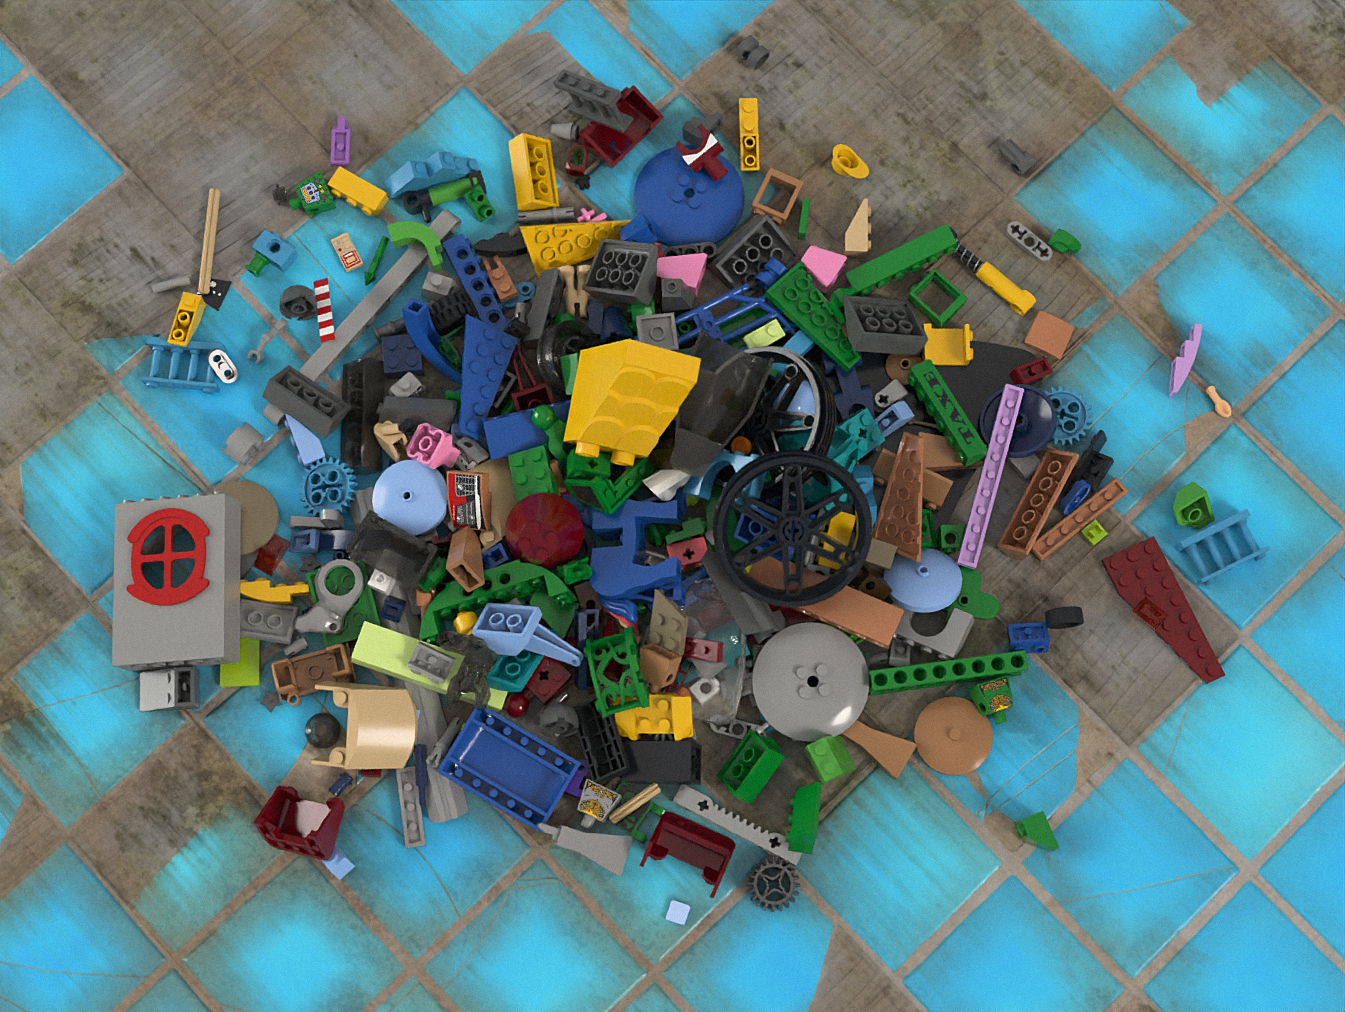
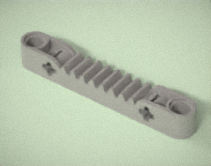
M684 784L680 785L672 801L678 806L772 855L784 859V861L794 866H797L803 854L788 851L789 843L785 842V836L779 833H770L768 835V830L761 833V827L759 826L757 829H754L753 822L747 826V819L740 822L739 815L735 818H732L733 812H729L726 815L725 808L719 811L718 804L713 807V802L708 796ZM706 802V806L709 809H704L703 811H700V806L698 804ZM774 838H776L778 840L777 843L779 844V847H770L771 843L769 842V840L773 841Z

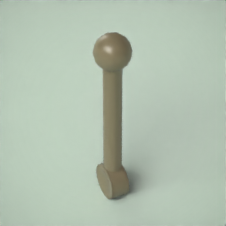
M914 418L907 422L909 425L918 424L938 429L935 424L918 421Z

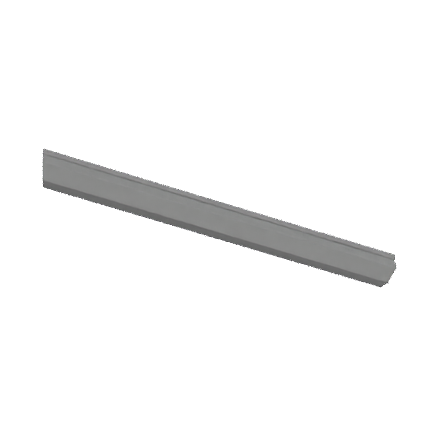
M374 487L357 490L358 493L352 495L356 500H350L349 502L352 506L350 511L355 530L389 531L379 522L375 515L372 502ZM393 533L391 552L403 557L397 534ZM361 551L369 580L383 551ZM404 564L389 594L407 601L399 623L380 617L384 601L388 596L373 589L372 593L383 628L420 640V620L418 615H411L402 581ZM393 677L395 687L409 688L413 704L415 703L416 709L420 710L415 745L425 744L426 756L428 758L433 751L434 744L439 742L447 729L439 693ZM446 755L442 757L435 768L431 767L434 760L431 761L430 765L427 764L428 785L425 786V801L430 822H445L458 818L469 811L464 789L437 772Z

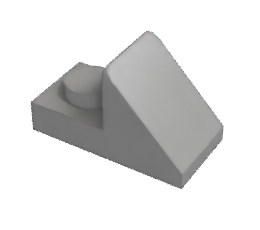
M900 638L892 639L887 666H909L911 646L904 644Z

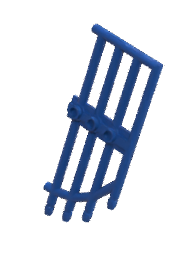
M743 284L675 317L676 325L690 318L695 322L697 328L677 337L678 345L701 334L706 344L686 355L698 357L710 351L715 361L701 367L708 371L718 368L735 354L749 349L746 345L732 352L727 344L728 341L775 318L784 326L782 327L784 333H789L791 337L797 333L796 329L799 327L794 322L790 323L780 309L766 303L770 300L765 295L759 298L741 295V292L749 289L748 284ZM727 300L746 303L714 319L709 310ZM757 306L768 312V314L724 336L718 325ZM638 336L633 338L635 341L639 342Z

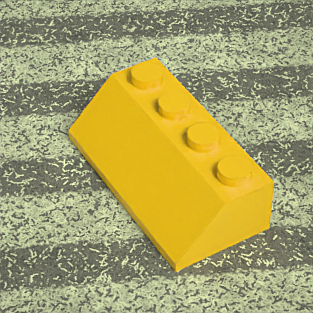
M522 133L508 141L518 210L527 212L553 209V207L560 208L550 140Z

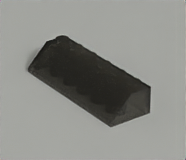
M363 357L343 365L342 400L349 404L351 408L341 421L340 460L349 464L348 468L354 470L353 475H371L381 472L383 465L382 447L374 434L373 428L379 423L378 405L383 403L384 362L370 357Z

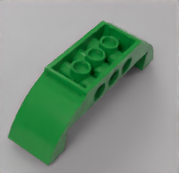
M518 559L485 570V584L469 593L457 580L446 583V588L435 597L424 614L419 639L426 643L443 647L445 643L450 642L444 620L452 621L455 620L457 614L461 611L475 612L477 609H484L487 603H506L514 597H524L535 590L543 591L548 589L549 597L562 607L569 606L578 599L571 589L555 574L541 566L523 563Z

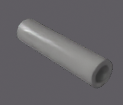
M189 275L152 284V289L154 293L189 285L191 280Z

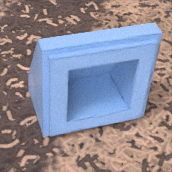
M672 900L666 920L684 926L691 906Z

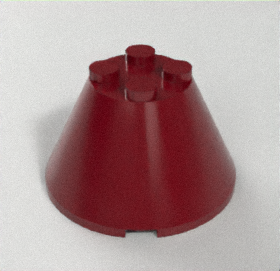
M543 492L527 496L513 507L506 521L505 533L508 546L517 559H520L523 563L534 564L547 570L557 569L559 565L567 564L576 556L583 542L584 527L580 514L573 504L559 495Z

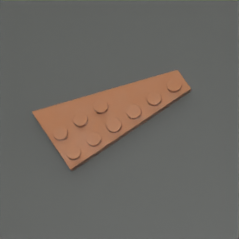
M904 432L872 538L897 546L896 553L916 562H921L924 438Z

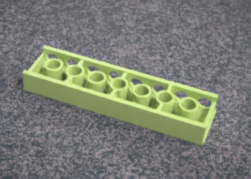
M364 621L351 656L352 663L473 705H477L479 702L497 713L502 710L507 692L489 688L486 676L493 667L492 665ZM419 641L455 658L444 683H434L428 679V676L424 674L417 675L410 671L411 668L408 667V663Z

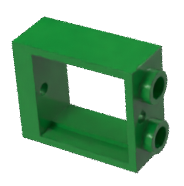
M934 269L931 273L927 271L922 276V282L919 285L914 284L909 289L907 300L941 329L966 304L968 298L938 270ZM932 281L955 300L940 316L934 313L917 297Z

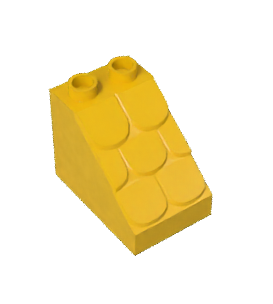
M631 339L581 350L563 442L576 444L575 454L598 458L600 450L612 453L611 463L633 467L636 458L648 457L664 430L678 413L679 407L697 382L701 359Z

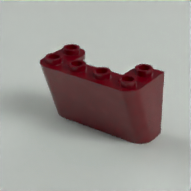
M634 85L630 89L626 86L620 92L622 96L616 103L621 113L629 115L634 119L624 133L591 121L590 124L592 126L586 125L577 135L579 137L577 141L583 144L586 149L610 169L664 118ZM616 141L614 146L621 152L628 146L625 141L631 144L624 152L619 154L609 146L610 143Z

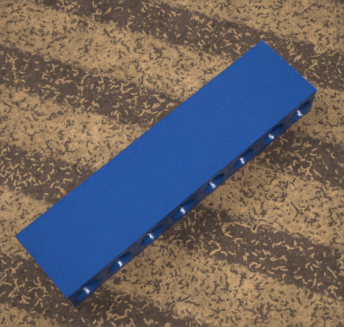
M571 400L548 405L554 409L559 419H568ZM535 408L482 420L491 460L541 445L546 447V433L532 422V413Z

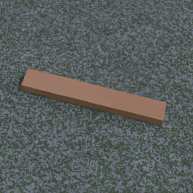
M1116 477L1038 538L1031 548L1032 553L1041 562L1129 491Z

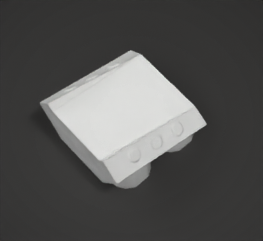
M685 467L682 469H664L642 480V482L662 501H669L675 496L677 489L686 484L692 474Z

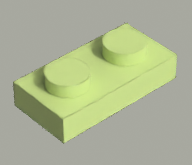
M777 319L744 336L743 340L750 349L769 346L785 337L786 334Z

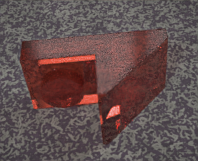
M274 534L264 548L260 547L254 567L272 576L288 550L290 542Z

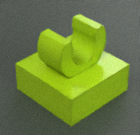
M1096 519L1080 531V534L1092 547L1108 534Z

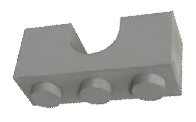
M689 616L686 637L704 638L707 634L698 620ZM687 658L690 662L694 663L696 666L694 670L701 678L712 679L728 665L724 658L719 663Z

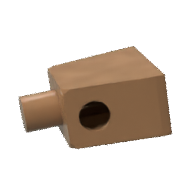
M652 643L640 647V672L643 673L644 680L650 682L649 692L658 694L661 692V687L674 682L682 656Z

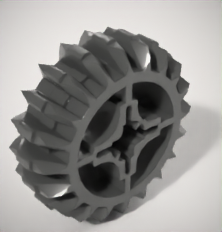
M772 857V863L770 864L768 859L765 858L764 866L758 861L757 866L759 869L751 868L755 875L748 874L747 876L753 879L752 882H746L747 886H752L753 888L747 890V893L754 892L755 894L750 900L754 901L757 898L759 901L756 903V906L759 907L763 903L764 911L767 910L768 905L771 906V912L775 911V906L778 907L779 911H782L781 904L789 908L790 905L787 900L789 899L794 903L796 900L791 895H799V892L794 890V887H800L799 883H794V880H798L799 876H792L796 869L793 868L789 871L787 868L791 864L788 862L784 867L782 865L784 859L782 858L779 860V864H776L775 857ZM768 868L780 869L775 877H770L762 872ZM785 874L790 884L788 892L781 886V879ZM779 876L778 884H776L779 885V889L773 888L767 893L768 886L770 885L768 881H774ZM758 877L766 885L762 895H760L757 889ZM772 892H777L785 897L780 901L766 900Z

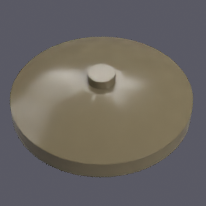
M234 481L218 488L215 492H226L227 495L233 496L234 499L241 502L240 556L249 555L265 548L275 536L280 520L278 505L270 492L263 486L251 481Z

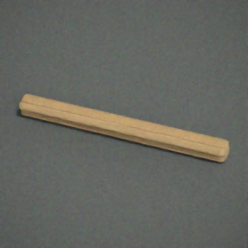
M216 188L209 190L198 292L200 294H208L210 289L220 191Z

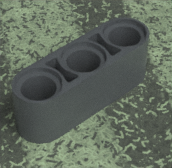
M712 242L673 246L665 249L663 257L670 255L680 256L687 253L698 254L709 250L713 252L712 255L707 256V264H709L717 256V247Z

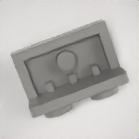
M419 641L408 663V667L411 668V672L417 675L424 674L428 676L430 681L439 684V682L444 683L455 658Z

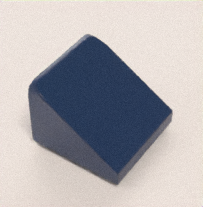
M389 595L384 601L380 617L399 623L407 601Z

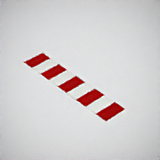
M328 278L314 282L321 343L335 339Z

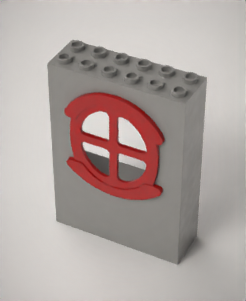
M217 491L214 492V495L197 493L193 497L178 495L177 498L172 499L171 497H159V500L143 498L141 502L124 500L123 503L115 504L112 666L127 671L240 663V501L234 499L233 496L227 495L226 492ZM175 525H181L190 532L196 545L195 550L173 552L172 538ZM164 526V552L162 554L142 555V548L148 536L156 528ZM194 558L195 566L189 578L179 587L173 588V561ZM164 562V587L162 589L154 588L145 579L141 569L143 563Z

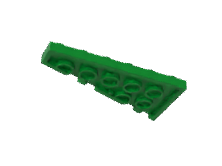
M800 261L771 286L764 295L847 372L860 360V356L857 351L853 350L849 340L842 332V326L834 319V313L820 290L815 288L811 275L806 273L803 268L804 264Z

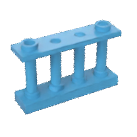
M148 336L147 345L154 352L150 376H141V381L146 387L157 389L159 386L200 390L206 394L220 392L217 383H214L215 372L210 365H208L206 382L195 381L199 356L201 354L207 355L210 350L216 348L226 353L227 349L223 344L189 341L187 347L168 344V338ZM164 351H171L172 353L168 379L157 378L161 353ZM182 352L189 353L191 358L187 380H176L180 355ZM215 355V356L213 357V360H214V361L217 360L218 355Z
M1248 509L1210 526L1175 545L1179 552L1183 550L1189 552L1203 578L1196 582L1197 586L1203 583L1207 586L1216 581L1215 577L1252 559L1258 561L1266 557L1265 553L1270 550L1269 546L1260 550L1246 525V519L1251 516ZM1234 525L1236 528L1239 527L1253 554L1243 558L1229 533L1230 527ZM1217 533L1220 536L1222 535L1236 562L1226 566L1212 541L1214 539L1212 536ZM1201 541L1203 544H1206L1220 569L1212 574H1209L1196 550V544Z

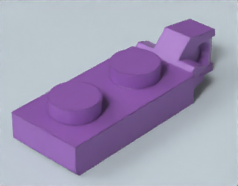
M338 116V125L333 126L330 164L331 166L350 167L351 130L350 126H347L345 116Z

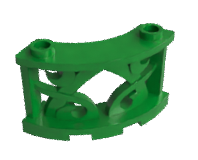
M632 627L624 628L623 633L593 641L586 639V647H583V650L589 662L593 685L598 699L595 700L598 712H602L603 718L641 706L642 708L649 707V693L643 673H638L640 671L638 663L640 660L637 641ZM605 648H610V651L607 653ZM602 650V654L596 655L595 651ZM619 652L620 656L626 653L627 656L625 659H620L617 653ZM613 657L619 664L630 665V669L626 670L620 678V686L609 681L603 675L607 664ZM626 678H632V684H627L626 682L627 688H625L624 685ZM600 682H601L604 686H606V688L603 689V691H602ZM617 693L620 694L621 704L608 707L606 702L607 696L611 695L612 701L615 702ZM625 696L635 697L639 699L626 702Z

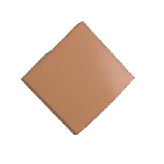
M1039 310L1023 343L1037 352H1044L1056 361L1061 360L1075 327L1051 314Z

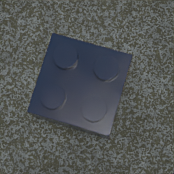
M409 334L381 337L384 373L387 380L400 379L408 372L413 373L416 377L425 376L422 353L416 347Z

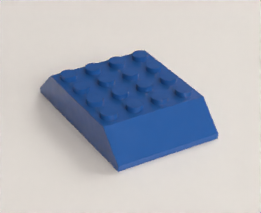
M478 702L437 772L540 833L541 830L536 827L537 823L546 824L581 763Z

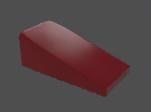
M1042 356L1014 368L1010 372V377L1014 384L1029 385L1053 373V370L1045 356Z

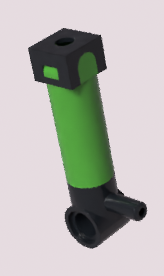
M481 170L468 173L469 177L418 192H406L402 198L406 212L411 215L422 212L424 222L429 223L432 219L428 208L464 198L463 194L470 191L476 184H479L483 192L487 194ZM413 200L417 201L416 204H414V205H409V202H410V201H413Z

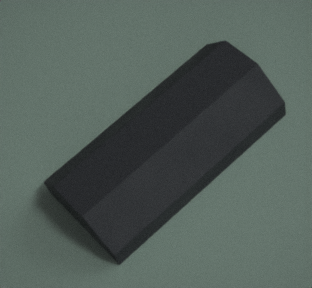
M594 697L572 708L577 712L579 720L577 733L593 783H599L626 774L630 769V765L614 715L611 714L603 718L602 712H598L595 700L598 699ZM607 697V698H606V702H607V705H608V707H609V706H610V703H609V700H608V697Z

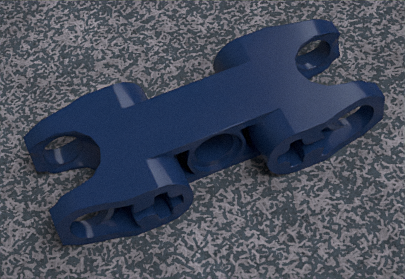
M821 349V362L825 374L834 372L839 391L834 392L833 395L836 413L840 421L842 422L847 419L849 411L853 408H867L873 419H875L871 388L869 384L860 386L855 367L863 365L861 353L857 351L860 360L846 372Z

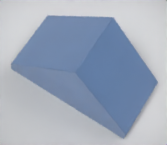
M315 529L291 533L289 552L320 554V550H318L320 533Z

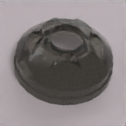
M328 713L313 715L305 726L306 739L316 748L326 749L333 746L341 735L339 721ZM321 723L325 724L327 727L326 732L323 735H318L315 731L316 726Z

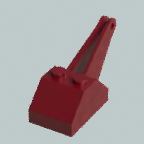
M516 344V352L531 384L530 387L523 389L514 353H512L511 357L520 386L519 391L510 393L516 412L555 403L548 382L536 384Z

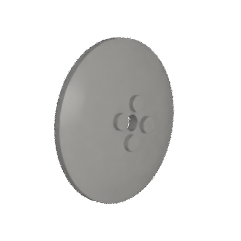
M821 623L795 624L773 635L760 650L752 672L753 696L764 719L781 734L796 740L810 742L830 735L835 737L847 730L863 711L869 693L868 667L858 646L840 630ZM810 676L817 678V685L813 688L807 683Z

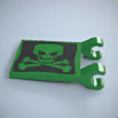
M621 782L615 792L620 794L622 799L613 811L639 792L625 782ZM648 800L615 825L644 844L648 838L637 829L650 810L659 817L666 811L653 801Z

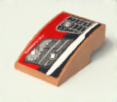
M460 470L447 471V496L453 527L463 529L469 526L472 530L490 531L492 492H489V473Z

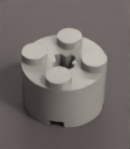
M244 422L245 426L243 428L237 427L225 442L227 444L226 449L224 447L221 449L224 454L239 466H248L253 460L252 455L256 451L260 452L266 445L264 442L265 437L249 423Z

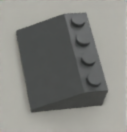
M758 215L707 266L730 290L743 284H748L749 289L741 292V295L759 298L766 291L755 282L754 278L760 270H765L764 266L770 258L778 260L789 269L802 256L768 215Z
M602 238L582 290L596 299L649 306L656 289L658 246L656 244Z
M844 295L843 303L847 337L854 351L920 355L928 341V337L910 301Z

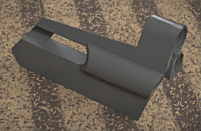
M709 550L705 552L700 561L743 636L753 634L757 643L762 644L779 631L789 627L780 610L772 612L767 603L757 600L740 590L723 569L717 552Z

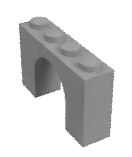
M893 602L892 605L904 610V613L892 639L897 637L902 639L903 643L913 647L916 645L921 647L920 650L927 654L932 652L938 654V657L944 661L955 660L975 620L973 615L954 608L944 630L935 636L925 637L917 634L912 628V618L915 612L904 609Z

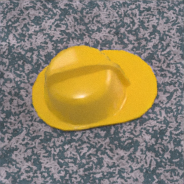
M838 144L833 148L831 164L836 173L860 179L868 176V166L850 147Z

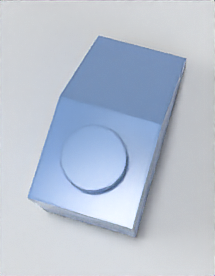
M901 401L892 404L874 421L882 435L886 437L905 425L915 415L906 402Z

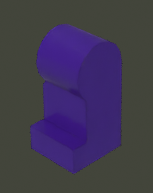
M582 759L578 760L581 764L564 793L579 800L583 791L580 789L584 778L590 774L586 760Z

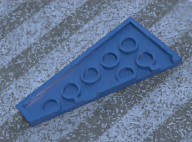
M467 314L465 316L461 376L462 390L460 393L461 409L459 411L458 433L477 441L483 428L482 420L487 418L518 338Z

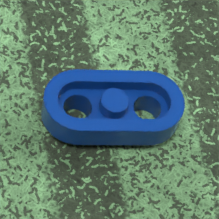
M1085 480L1076 481L1069 493L1060 500L1059 509L1065 515L1073 512L1087 496L1091 486Z

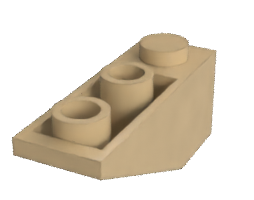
M868 199L863 200L845 233L844 255L846 257L866 258L867 252L871 251V240H868V234H871V223H868V217H871V205H868Z

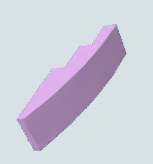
M1195 323L1191 327L1189 340H1185L1181 345L1180 357H1176L1172 362L1169 398H1173L1188 376L1196 357L1203 324Z

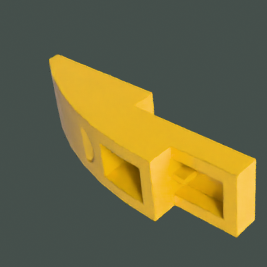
M739 98L741 171H759L758 98Z
M257 578L254 582L240 580V595L254 601L294 605L293 597L311 595L309 584H306V582H296L293 586L276 584L273 587V583L267 580V578Z

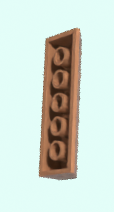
M1047 449L997 544V547L1009 558L1023 561L1028 556L1079 458L1078 454Z

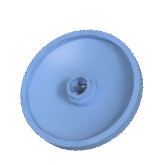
M413 459L393 464L381 474L374 487L372 502L375 515L387 530L399 536L418 537L429 533L441 523L449 507L447 482L444 476L437 469H431Z
M921 548V562H916L897 554L894 556L890 570L885 569L884 579L893 590L888 595L890 599L900 607L914 612H935L946 608L957 599L962 587V573L956 562L947 554L931 548Z

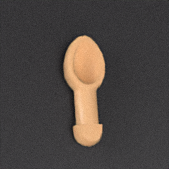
M1208 386L1206 393L1207 395L1209 394L1215 403V410L1220 416L1229 418L1231 416L1230 405L1225 400H1221L1214 386Z

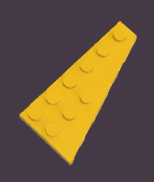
M631 220L519 227L536 275L539 278L542 271L564 265L572 266L595 257L602 238L621 240L619 231Z

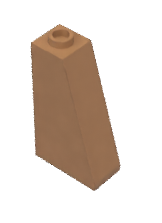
M919 432L917 435L924 438L923 467L928 470L937 472L981 468L984 463L983 459L964 467L962 462L957 460L953 448L947 444L946 437Z
M469 526L452 534L446 569L468 593L485 584L480 537Z

